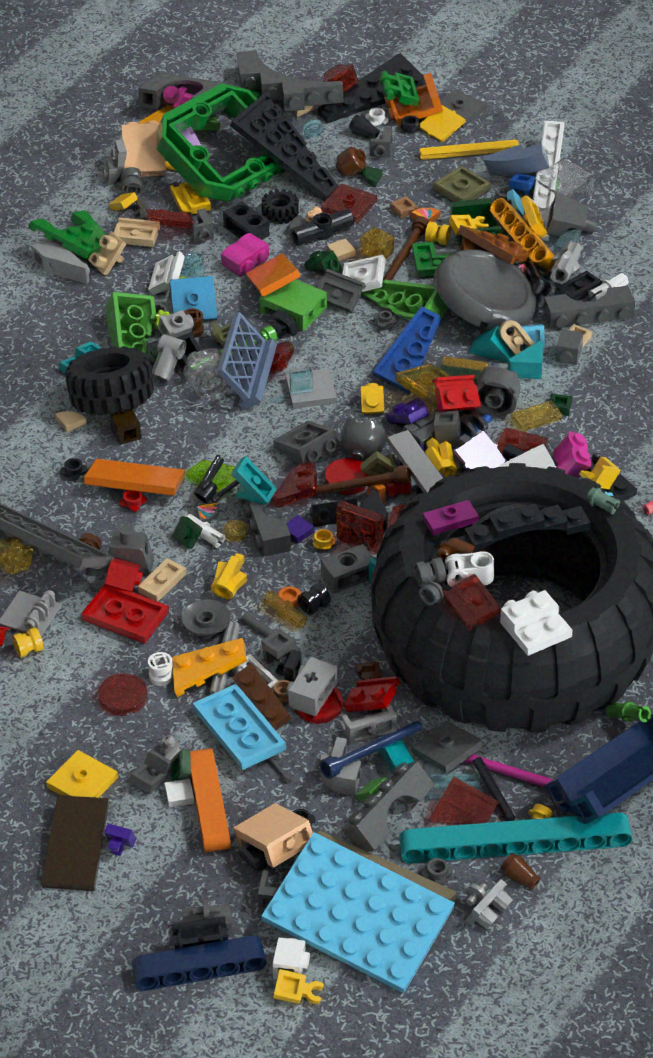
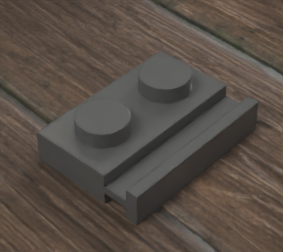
M326 269V274L322 277L317 288L327 292L328 304L352 313L366 285L364 282Z

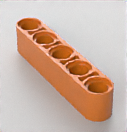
M207 748L190 751V778L204 852L231 849L213 749Z

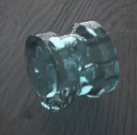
M198 252L185 254L183 262L184 274L191 278L203 275L205 271L203 255Z

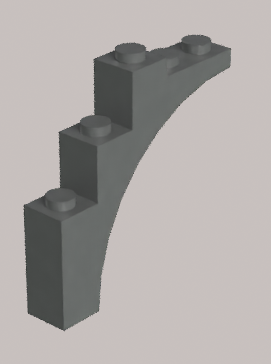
M256 51L237 52L240 87L250 91L261 90L262 95L268 91L272 101L283 100L285 112L305 110V106L344 103L342 81L324 82L293 78L266 66L260 60Z

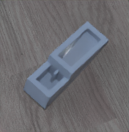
M542 143L524 149L520 144L483 157L487 170L492 175L512 176L516 173L528 174L549 168L548 156Z

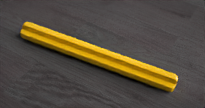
M515 139L420 148L419 156L421 160L494 154L517 146L519 142Z

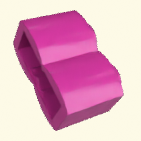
M251 233L245 234L221 253L222 265L235 274L242 276L252 270L254 266L268 259L269 244Z
M569 431L553 451L554 459L558 464L556 468L563 469L566 474L576 478H581L579 475L580 471H587L591 466L590 454L587 452V440L582 434Z

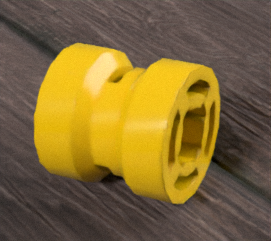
M429 221L425 232V242L435 241L440 245L447 246L450 239L451 226L446 224L440 226L436 222Z
M36 627L28 629L26 634L17 633L12 635L13 646L19 658L27 656L31 650L38 652L44 649L41 635Z

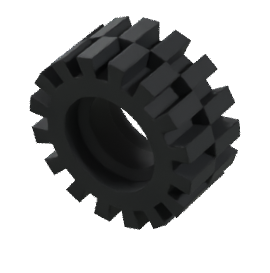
M275 189L274 193L271 190L268 192L269 195L265 193L264 197H262V216H265L269 221L271 220L273 224L275 222H278V224L285 222L287 224L289 220L292 221L299 214V198L295 193L292 194L290 190L286 192V189H282V191Z

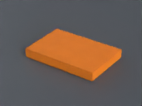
M283 253L246 273L249 281L264 297L301 276L298 269Z

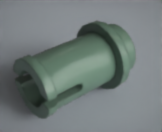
M593 487L586 498L589 505H596L612 515L616 512L614 506L618 508L620 500L603 493L601 488L596 489Z

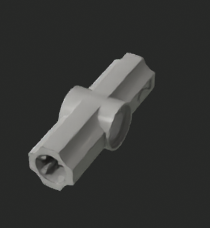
M569 241L565 243L563 249L553 257L555 264L551 270L550 278L554 283L564 284L568 281L570 275L579 269L578 260L581 256L582 247L578 242Z

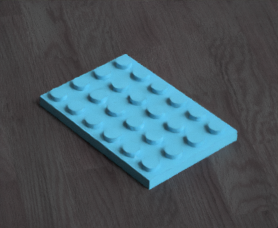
M313 832L262 914L261 921L298 940L305 941L306 944L404 993L451 914L455 903Z

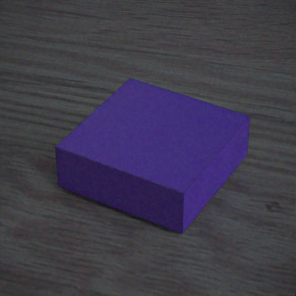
M299 515L286 523L291 539L297 544L315 532V526Z

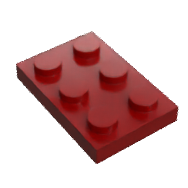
M104 584L81 615L83 621L145 644L169 613V606L128 590Z

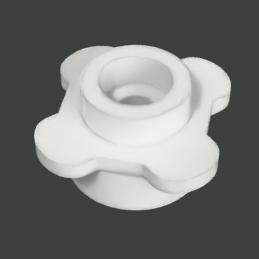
M380 108L371 109L365 116L374 126L388 123L385 111Z

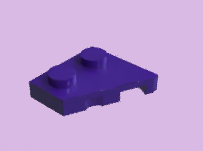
M421 397L406 404H397L392 407V411L385 414L389 423L409 424L429 415Z

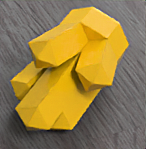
M431 438L426 442L428 446L425 451L426 455L444 478L455 476L457 467L454 462L451 444L446 441L439 444L436 439Z
M236 553L235 556H231L228 563L218 562L215 579L211 584L212 592L218 597L228 600L234 598L237 590L247 582L246 573L240 571L245 562L244 555Z

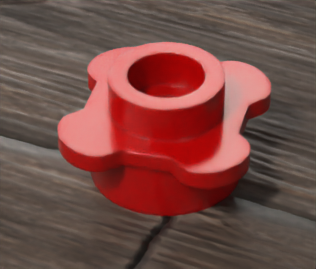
M127 490L123 494V499L119 501V505L136 512L142 504L147 502V498L140 491Z

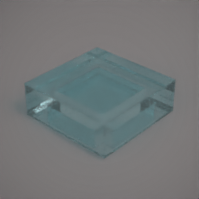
M312 370L289 372L291 394L313 391Z

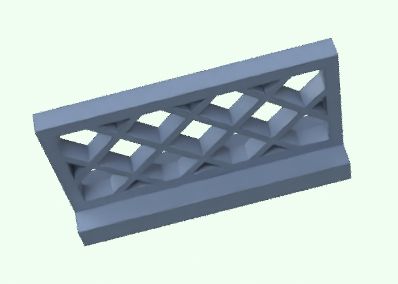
M240 312L234 314L217 373L240 396L238 405L245 410L260 403L262 400L277 343L272 338L266 341ZM239 351H241L244 361H242ZM226 366H228L230 374L227 372ZM235 366H237L240 376H238Z

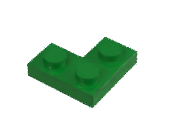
M433 242L412 244L417 277L434 276L436 268L448 255H436Z

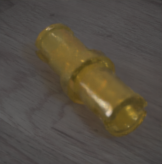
M273 590L265 594L263 603L277 612L279 618H285L297 629H301L306 625L304 621H308V617L295 609L292 602L285 601Z

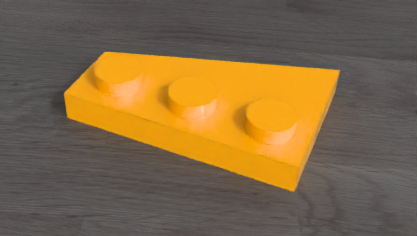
M243 638L172 657L174 691L177 698L185 694V689L195 684L197 687L205 683L204 679L214 674L222 675L246 662V648Z

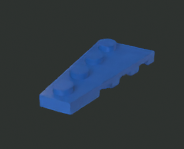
M421 306L375 367L373 375L411 394L440 323V315Z

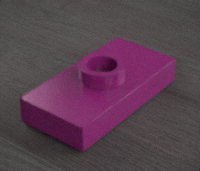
M469 500L423 513V521L432 535L474 524L479 520V515Z

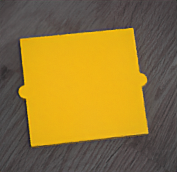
M443 105L442 112L428 116L420 123L419 128L427 133L429 137L432 136L440 142L445 141L466 122V119L456 114L455 110L451 111Z

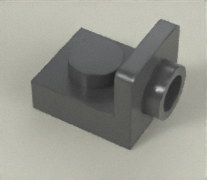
M384 127L383 135H379V139H370V156L390 158L393 144L392 127Z

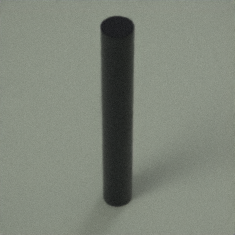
M481 757L475 758L473 764L506 821H514L516 817Z

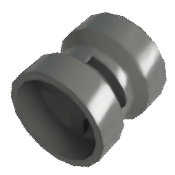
M135 167L123 169L121 172L122 192L124 194L133 192L136 195L140 194L142 191L141 171Z
M440 557L433 558L427 563L423 561L414 563L415 578L419 587H422V584L426 581L436 583L446 581V570Z

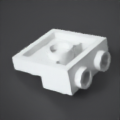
M546 590L539 593L531 591L525 596V599L517 602L509 600L501 608L500 623L527 656L572 637V629L559 615V606Z

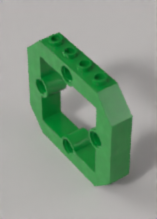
M221 83L162 116L158 126L156 149L199 196L228 202L234 198H240L244 192L254 190L263 181L266 183L277 173L280 175L285 171L264 154L259 158L248 159L243 167L222 178L207 162L210 156L208 150L201 145L192 146L180 133L189 127L203 129L209 117L224 108H227L237 117L257 100L248 89Z

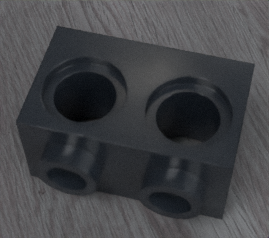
M243 201L223 211V227L239 239L248 233L255 235L261 240L270 236L269 220Z

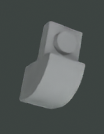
M337 737L334 747L330 746L328 755L321 754L320 761L329 756L339 758L347 754V739ZM354 761L344 766L340 774L331 779H327L321 772L322 782L334 792L355 796L361 779V761Z

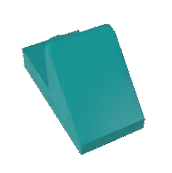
M247 456L239 460L231 473L241 484L235 495L238 498L266 505L277 490Z

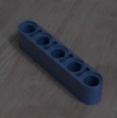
M246 936L223 940V942L218 941L137 956L131 962L135 986L139 991L260 971L267 964L262 941L258 936Z

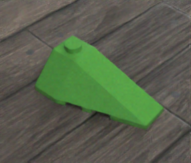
M383 279L381 288L362 293L367 299L409 320L414 317L421 306L440 315V320L449 308L438 295L434 285Z
M112 292L105 305V312L113 347H133L146 354L148 340L151 336V329L156 315L154 296Z

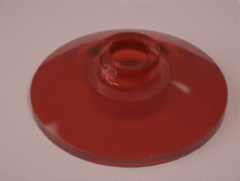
M285 341L277 344L269 375L280 372L287 367L294 353V345L291 342Z

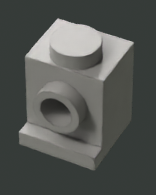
M183 310L167 316L161 315L158 323L161 335L166 334L175 338L192 333L194 326L191 315H186Z

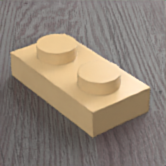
M167 558L138 585V593L158 602L186 575V568Z

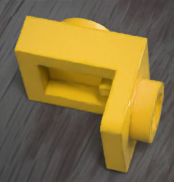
M368 383L365 386H361L362 414H384L383 386H378L376 383Z

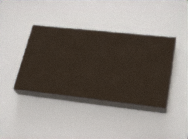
M57 795L42 877V888L95 891L109 798Z

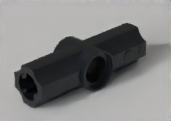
M347 208L330 215L327 213L316 214L313 217V221L291 229L293 242L296 245H300L314 239H329L332 233L354 225L352 212Z

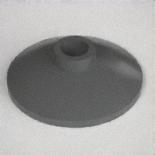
M212 599L195 601L188 605L182 613L184 628L198 636L217 634L224 630L230 621L228 608L223 603Z

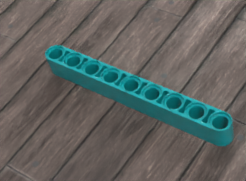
M607 813L586 824L578 821L577 816L415 828L404 830L399 834L401 858L407 864L429 862L434 858L449 861L509 856L512 853L526 855L626 847L633 840L628 816L624 813Z

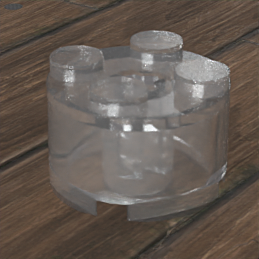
M217 348L192 352L189 354L188 362L184 368L186 381L203 400H212L223 396V391L227 387L229 390L231 388L217 373L222 353ZM226 366V370L230 374L229 368Z

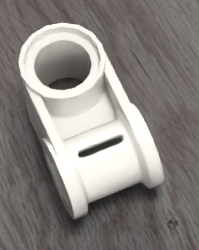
M488 552L452 554L445 559L444 565L448 570L446 579L451 587L484 586L494 580V558Z

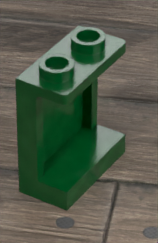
M491 198L450 202V216L470 215L472 219L482 216L485 218L483 224H488L489 226L478 228L477 230L486 231L497 235V233L502 234L501 226H497L494 215L490 211L491 204L493 203ZM456 235L459 247H461L463 236Z

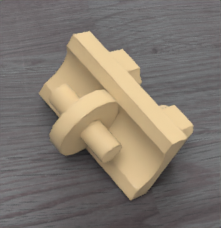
M113 232L101 237L99 240V245L101 246L99 252L92 253L88 259L103 275L109 274L116 261L122 263L124 260L120 254L126 243Z

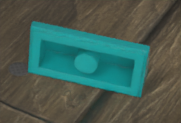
M402 739L379 750L393 775V770L399 764L414 762Z

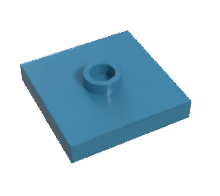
M213 276L170 280L173 313L195 308L203 313V321L217 319Z

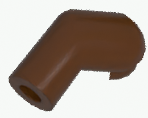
M451 538L438 546L437 557L445 561L452 554L473 553L475 546L458 538Z

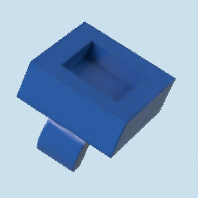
M516 173L509 180V188L514 189L517 194H519V190L524 191V196H529L530 189L535 185L536 177Z

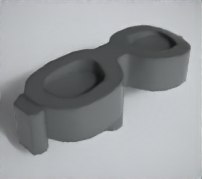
M138 198L135 203L139 205L140 209L134 213L136 216L140 214V220H148L151 217V213L148 210L149 206L141 198Z

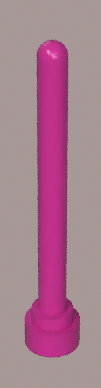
M473 754L463 762L474 765L473 760L480 756ZM481 757L488 770L542 787L553 780Z

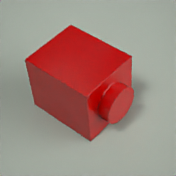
M114 557V560L110 562L105 584L132 592L135 586L141 584L143 572H139L141 565Z

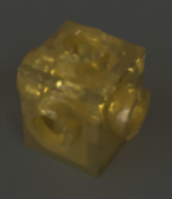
M372 227L362 235L360 240L361 254L368 257L384 255L385 259H387L394 253V235L376 227Z
M21 539L0 540V567H3L4 571L9 574L28 571L31 565L34 548L21 543Z

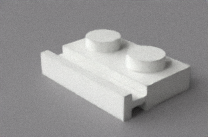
M180 251L177 252L175 257L170 255L156 262L148 288L153 296L167 291L170 288V280L179 279L185 258Z

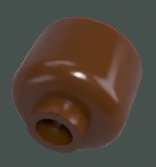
M349 147L337 156L336 168L341 175L353 177L365 169L366 155L361 149Z

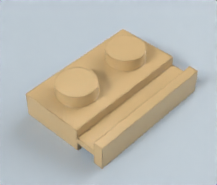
M129 218L118 219L119 222L115 227L114 233L122 241L129 245L154 247L158 230H160L159 221Z

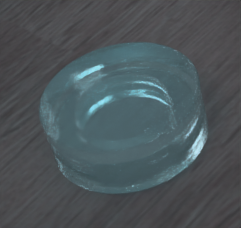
M309 119L303 124L304 134L308 138L318 137L324 131L322 122L319 119Z

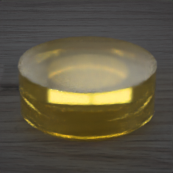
M241 520L228 521L224 525L225 538L232 542L244 540L247 537L246 523Z

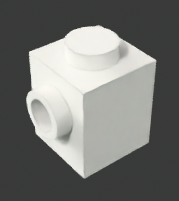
M278 938L273 960V979L277 980L279 969L302 974L303 968L308 969L310 953L305 952V941L295 938Z

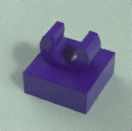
M107 823L104 834L108 841H110L108 849L111 850V854L121 856L124 845L133 848L136 837L131 829Z

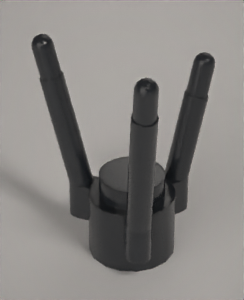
M219 454L216 455L201 483L194 491V495L205 504L210 501L216 502L221 496L239 484L235 480L218 493L216 492L218 487L212 480L224 463V459H220Z

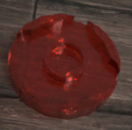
M123 673L110 676L101 683L98 689L102 708L113 715L124 716L132 711L136 713L145 706L148 699L147 685L141 678L132 674Z

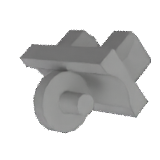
M500 879L488 894L486 893L488 886L485 883H481L480 886L470 884L466 889L469 897L466 902L470 906L474 903L478 905L472 910V913L465 921L470 925L477 921L484 928L488 929L498 918V915L488 906L492 904L503 913L513 901L503 890L507 884Z

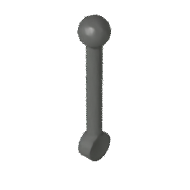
M273 757L268 758L282 775L281 779L286 783H290L293 777L286 773Z

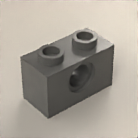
M362 544L321 559V576L333 593L369 581V559L372 555Z

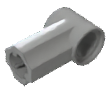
M164 334L159 340L158 356L151 372L153 376L159 379L170 381L178 359L180 360L185 353L186 341Z

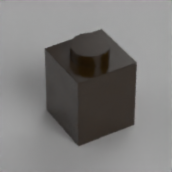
M132 408L126 412H117L110 415L111 430L120 445L141 439L140 422Z

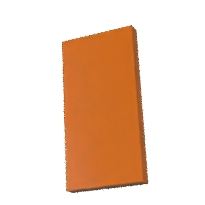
M96 459L84 476V484L174 496L185 478V470Z

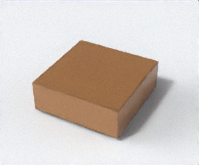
M407 196L390 203V209L400 219L411 215L412 211L418 209V206Z

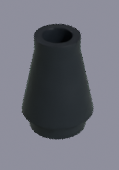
M355 115L349 124V129L352 130V133L376 139L380 134V130L363 115Z

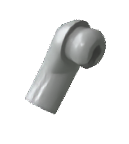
M167 735L162 738L161 744L165 754L164 757L171 761V768L172 758L181 750L177 740H174L173 736Z

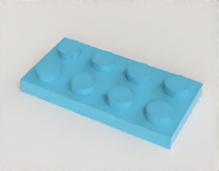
M237 684L193 703L194 712L242 770L286 750V742Z

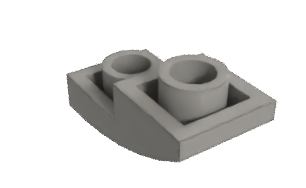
M115 140V147L111 149V157H106L105 166H102L103 178L107 179L108 185H114L123 170L127 155L123 140Z

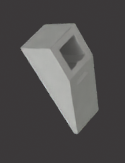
M46 238L31 245L33 262L43 271L85 284L89 283L90 269L88 265L78 259L74 252L62 247L63 243L61 241Z

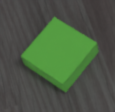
M387 778L370 780L355 796L360 802H364L369 796L378 792V786Z

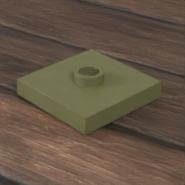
M463 166L458 167L433 183V190L453 202L474 200L491 189L490 182Z

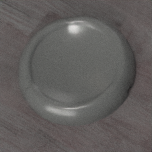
M469 249L457 251L444 258L435 270L434 285L442 301L458 316L476 326H479L481 321L487 323L486 329L491 330L496 326L500 328V325L507 320H513L521 326H525L530 323L534 316L536 296L531 283L516 266L509 264L492 253ZM509 327L506 330V332L513 331L512 327Z

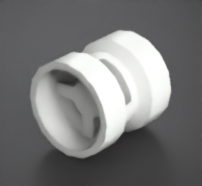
M156 652L149 657V680L152 684L165 686L173 680L172 657L169 654Z

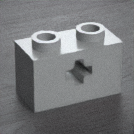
M310 657L307 663L300 667L295 681H291L287 687L286 695L289 699V707L316 716L338 683L337 666Z

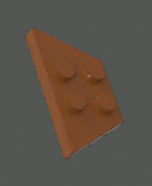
M460 225L458 234L509 264L527 261L529 252L522 249L523 245L514 241H508V236L500 233L494 235L486 231Z

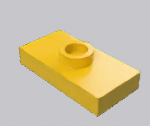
M525 195L520 199L525 211L524 219L530 228L540 238H543L547 235V230L539 208L529 196Z

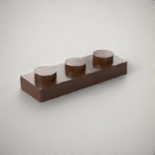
M252 663L232 677L238 687L275 731L292 719Z

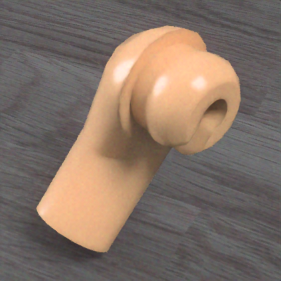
M317 206L313 207L306 215V222L313 221V217L318 213H322V210Z

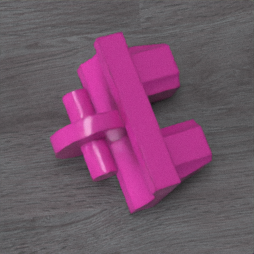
M169 86L163 92L165 101L174 103V108L191 100L193 95L186 93L187 88L185 87L178 89L175 86Z

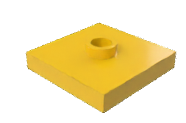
M77 750L46 781L48 789L59 795L99 798L119 777L118 771Z

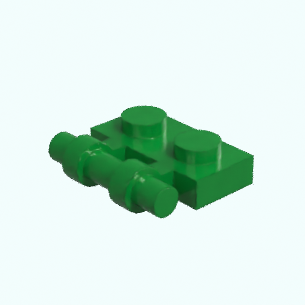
M386 71L380 73L379 81L381 86H383L382 92L387 100H393L394 96H396L398 101L404 105L417 106L420 100L413 77L396 72L393 76L389 75Z

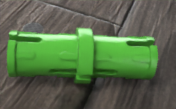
M615 702L606 707V713L609 717L621 718L625 722H632L634 720L647 722L651 717L649 707L638 706L633 702Z

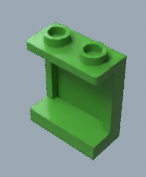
M294 280L265 297L261 295L259 298L260 313L265 314L269 309L275 311L280 309L296 319L299 330L304 331L327 309V292L299 280Z

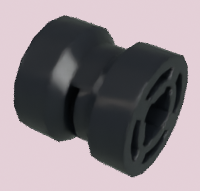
M316 583L310 588V591H304L299 594L297 601L300 608L306 614L313 615L318 611L319 607L328 605L331 602V597L328 590L322 584Z

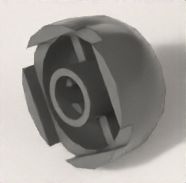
M357 418L346 420L342 428L341 443L344 450L351 458L360 461L366 460L376 451L381 453L387 440V435H384L385 429L370 420L364 419L363 423L356 422Z

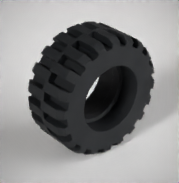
M114 346L86 352L85 355H80L76 360H72L65 371L69 399L72 406L79 412H85L89 415H112L117 412H126L131 408H137L139 404H144L151 397L154 390L149 358L144 352L138 351L133 347Z

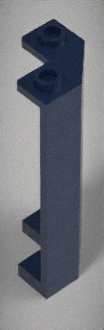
M651 714L647 722L638 721L545 784L544 788L556 808L564 813L566 811L577 815L578 821L586 824L600 818L653 780V714Z

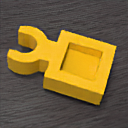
M451 215L449 219V224L456 235H460L458 234L460 225L473 229L489 226L488 224H483L485 218L482 216L472 219L470 215Z
M279 969L273 998L300 1004L301 997H303L311 1004H319L321 997L314 996L311 991H322L324 984L319 981H313L308 984L305 983L306 975Z

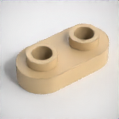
M507 320L500 325L499 335L514 355L521 352L520 346L522 344L526 345V349L534 344L519 323ZM512 327V334L507 335V328Z

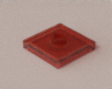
M341 183L322 204L321 210L324 213L333 214L348 208L352 212L354 223L358 224L377 202V195Z

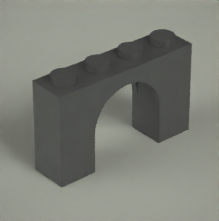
M162 72L139 87L140 107L157 110L168 103L163 97V92L169 86H175L178 89L180 87L187 88L186 93L192 94L191 99L221 83ZM218 111V112H216L215 114L211 115V116L209 117V119L212 118L213 116H215L216 114H218L220 111Z

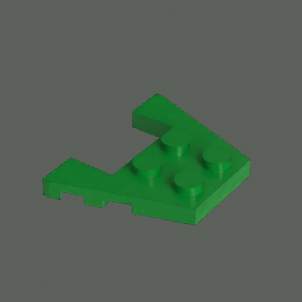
M85 210L72 213L70 220L78 225L76 227L70 226L66 229L58 230L44 218L30 221L28 227L30 230L35 232L38 229L45 233V238L49 240L57 239L63 242L62 247L85 259L89 258L92 253L99 252L101 248L99 240L103 235H106Z

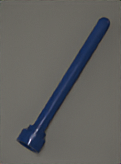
M415 721L339 758L329 756L322 759L319 763L320 770L327 779H331L339 775L344 766L420 731L423 727L422 723Z

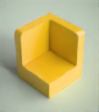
M600 457L591 472L581 470L579 475L597 482L601 485V488L610 489L621 470L606 457Z

